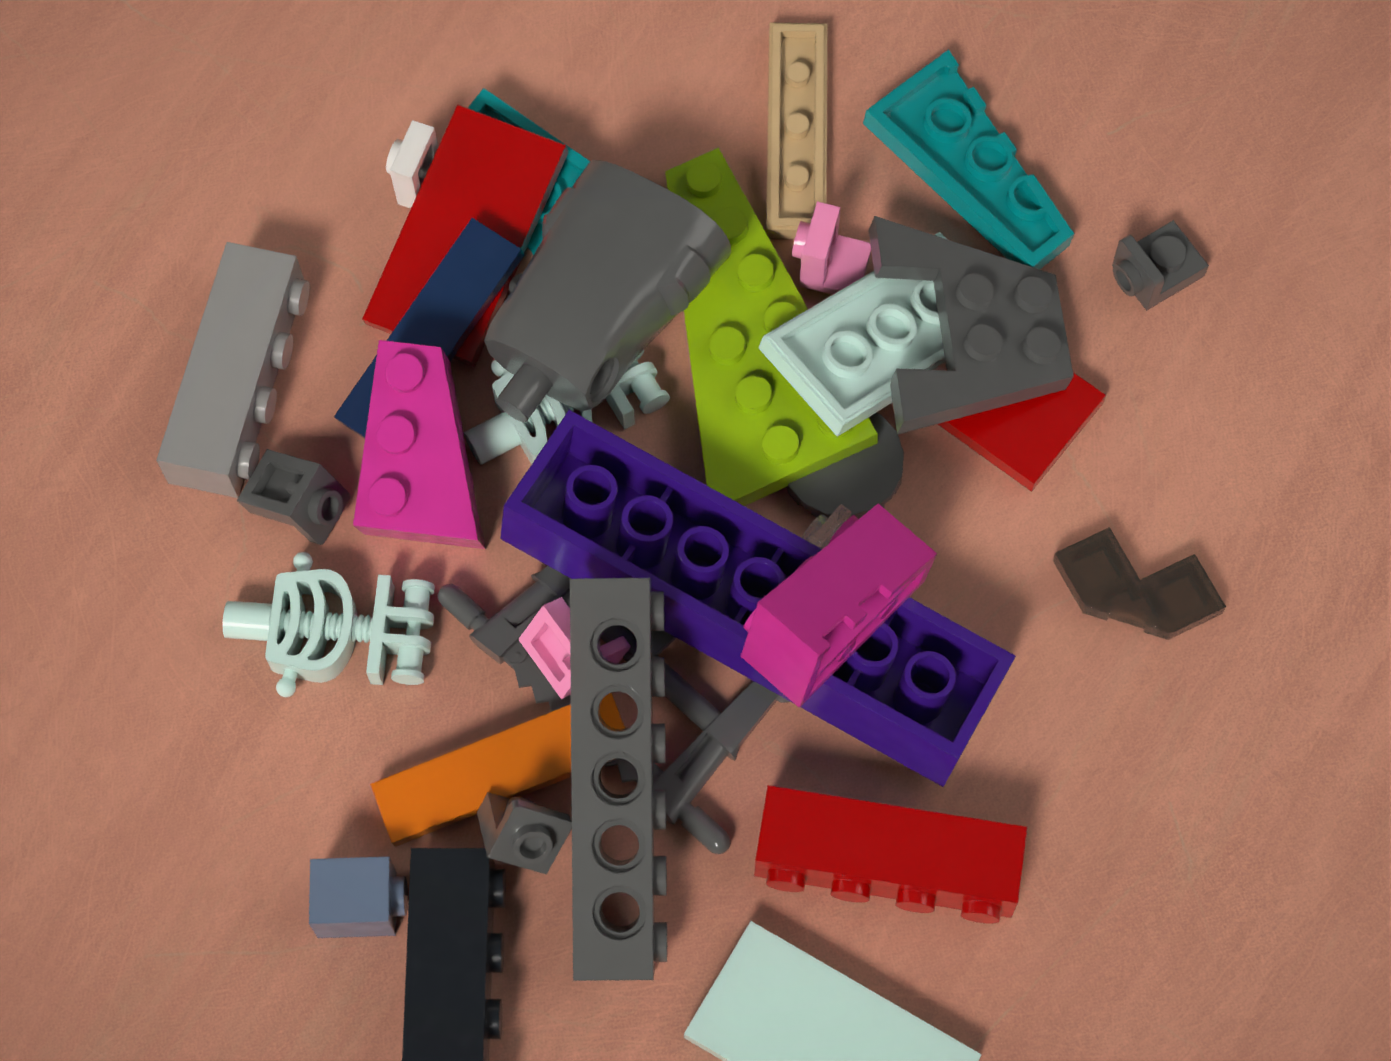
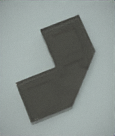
M1110 527L1056 552L1053 557L1055 566L1082 613L1106 621L1108 618L1127 623L1144 629V633L1166 640L1223 614L1226 608L1195 554L1140 580Z

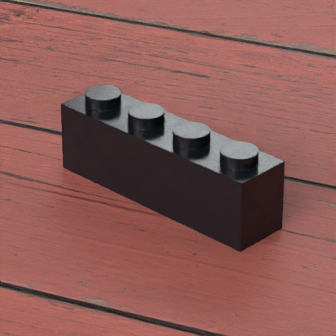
M411 848L402 1061H489L490 1039H501L502 999H491L492 973H503L504 934L493 933L494 908H505L506 870L505 868H495L494 859L487 857L485 848Z

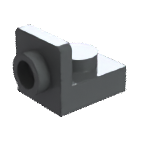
M1174 220L1138 242L1132 235L1121 239L1112 263L1113 274L1119 287L1128 296L1132 297L1135 295L1146 311L1204 277L1209 266Z
M267 449L237 501L249 513L294 526L310 542L323 545L347 505L350 493L321 464Z
M487 792L477 811L488 858L546 875L572 829V821L568 814L539 806L523 797H512L509 799Z

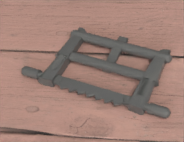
M547 566L542 571L531 575L535 581L533 585L490 619L485 616L486 612L458 586L454 584L442 586L438 592L440 604L468 630H474L469 637L478 648L500 665L505 661L515 671L519 688L532 686L536 704L549 702L551 712L571 704V695L563 699L559 697L518 640L543 605L562 597L570 608L571 578ZM613 625L603 632L601 639L608 643L624 636L631 647L623 656V659L626 662L630 661L637 650L635 635L622 625ZM652 631V657H659L658 655L677 638L665 631ZM665 663V697L703 732L665 771H662L653 763V790H666V820L674 825L680 819L682 821L681 825L710 852L723 854L731 845L729 834L699 806L695 808L691 802L727 756L736 761L740 746L776 701L781 703H788L790 701L753 681L721 713ZM617 758L604 764L605 767L618 765L622 783L635 781L638 784V773L631 762Z

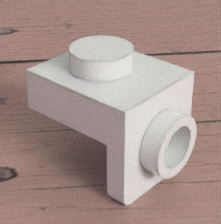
M413 120L404 139H397L393 143L386 163V171L391 175L397 203L408 208L412 207L438 149L435 128Z

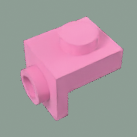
M817 201L811 223L800 221L792 250L793 257L801 258L800 287L833 295L865 276L871 255V245L865 241L838 235L841 207Z

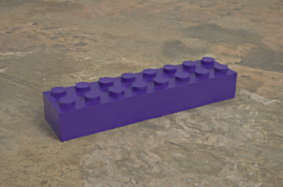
M568 410L504 504L500 539L571 579L651 578V591H664L665 632L792 702L741 657L748 632L743 627L762 598L793 574L806 559L815 556L822 549L575 412ZM909 597L823 683L801 708L944 787L1016 656Z

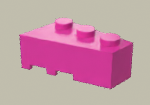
M379 340L353 526L364 535L486 549L475 500L472 474L465 448L464 432L451 364L441 347Z
M880 504L875 505L860 519L852 515L839 527L826 547L815 556L806 559L793 574L757 603L756 609L749 616L743 627L748 632L741 657L800 708L925 582L937 553Z

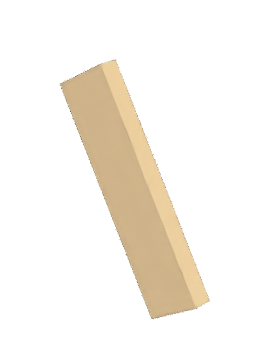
M827 23L769 24L766 234L769 239H795L800 221L811 223L817 201L826 203Z

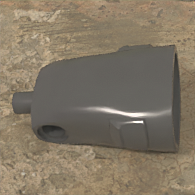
M590 161L574 185L566 188L551 211L544 215L543 240L513 291L499 308L487 331L484 342L489 354L503 368L514 375L496 399L498 406L514 419L527 422L546 395L581 411L590 410L599 405L611 393L636 357L662 332L678 313L688 308L689 303L709 284L712 275L729 258L731 245L719 225L684 198L630 170L607 161Z

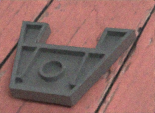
M874 216L868 231L875 277L933 281L947 371L896 368L891 378L890 387L897 435L1066 390L1074 375L1055 274Z

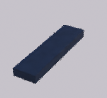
M471 218L387 341L441 347L451 362L524 257L522 249L474 218ZM377 355L334 415L337 421L364 439L366 436Z

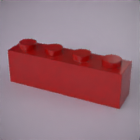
M767 785L755 859L754 877L766 878L767 886L781 891L802 892L805 890V885L829 888L831 889L830 895L843 901L864 903L868 902L870 895L896 899V907L910 912L932 913L935 911V906L961 910V917L966 920L994 924L1000 922V916L1012 918L1018 904L1028 827Z

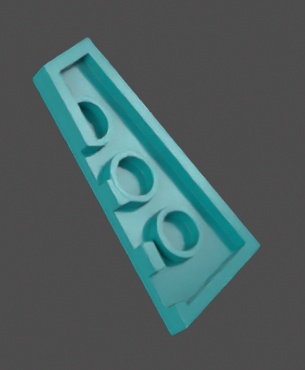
M948 49L867 109L863 125L1005 258L1040 270L1070 246L1074 232L1035 175H1027L1015 157L1016 147L1005 132L999 134L985 113L986 103L975 87H967L957 72L959 64Z

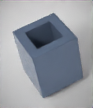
M389 856L310 859L309 925L318 938L396 936V916L407 915L408 887L406 876H397Z

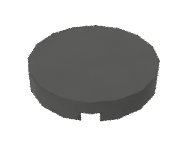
M876 412L869 417L878 433L877 444L788 484V493L798 505L800 503L805 509L811 511V515L825 522L844 523L852 515L860 519L877 504H880L883 508L885 507V504L891 500L894 493L896 494L902 483L904 451L897 431L881 414Z

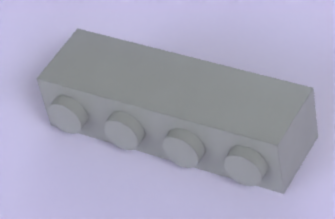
M226 242L156 460L168 484L239 498L244 479H250L256 469L260 456V447L256 443L262 423H270L276 407L277 392L273 388L278 369L285 370L288 367L293 351V335L289 334L295 315L302 316L304 314L309 299L310 284L308 280L303 278L297 256Z

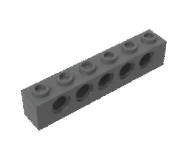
M651 578L570 579L573 981L654 980L655 962H667V922H654V896H667L666 856H654V829H666V790H653V763H666L665 723L653 724L652 697H665V657H652V631H664V591H651ZM613 625H622L629 628L636 637V653L626 663H612L601 653L600 638L603 632ZM624 692L630 695L636 702L638 715L636 721L630 727L614 729L603 721L600 714V705L604 697L609 693ZM612 759H625L636 768L638 784L631 792L623 795L613 794L602 784L601 769L606 762ZM616 825L630 828L636 834L639 841L637 853L627 860H615L609 857L604 852L601 844L602 834L608 828ZM617 892H623L632 896L639 906L640 914L638 918L626 926H616L610 923L602 912V902L607 896Z

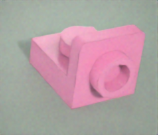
M560 597L541 607L518 640L559 697L563 699L571 695L570 608L564 599ZM621 636L600 646V650L608 661L618 664L631 646L625 637Z

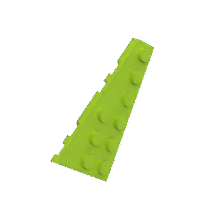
M719 147L665 171L668 190L684 198L714 220L723 230L731 245L729 258L712 275L709 284L684 310L707 486L746 506L787 487L789 483L877 444L878 433L869 417L837 437L758 348L764 335L808 310V307Z

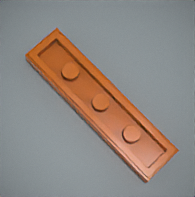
M609 693L601 702V717L608 726L614 729H625L613 694ZM571 704L371 783L370 785L391 843L396 847L477 815V811L487 792L511 799L512 797H522L571 777Z

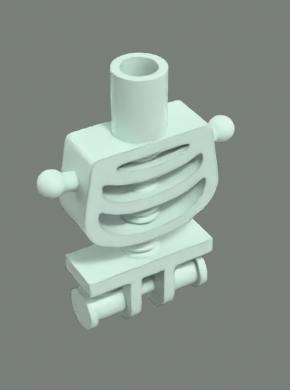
M644 350L636 357L611 393L605 398L624 430L635 425L634 409L628 401L627 395L635 392L641 402L639 407L644 414L659 410L670 399L667 391L661 390L655 380L658 371L653 363H638L637 360L643 355ZM494 360L491 364V370L495 375L501 377L493 383L492 388L495 403L501 413L465 431L464 437L480 465L519 445L532 464L548 441L545 429L546 423L551 424L552 420L557 428L568 410L574 411L576 408L546 395L527 422L514 419L504 412L496 402V399L514 375ZM591 409L579 410L582 417L593 422Z
M300 552L293 559V565L297 571L277 574L272 604L227 601L223 614L224 638L267 641L265 658L273 672L283 675L276 685L277 693L282 697H290L295 693L297 678L318 683L336 678L348 664L356 640L359 643L362 641L368 643L370 640L366 669L370 684L383 685L387 654L398 655L396 670H393L391 679L394 682L405 685L424 683L425 675L421 672L423 656L430 653L431 641L420 636V629H429L434 624V614L428 611L430 595L434 594L435 585L431 582L419 579L403 581L402 591L405 592L404 606L393 607L395 587L391 575H378L372 618L370 615L364 617V615L360 614L358 617L355 603L344 578L329 569L310 570L313 564L311 555L306 552ZM324 592L333 593L341 598L343 613L340 615L334 613L332 615L329 612ZM303 594L313 596L314 613L311 611L305 612ZM390 628L406 629V635L390 634ZM305 636L308 639L305 647L300 652L301 645ZM331 638L333 641H336L338 638L334 648L322 658L327 640Z

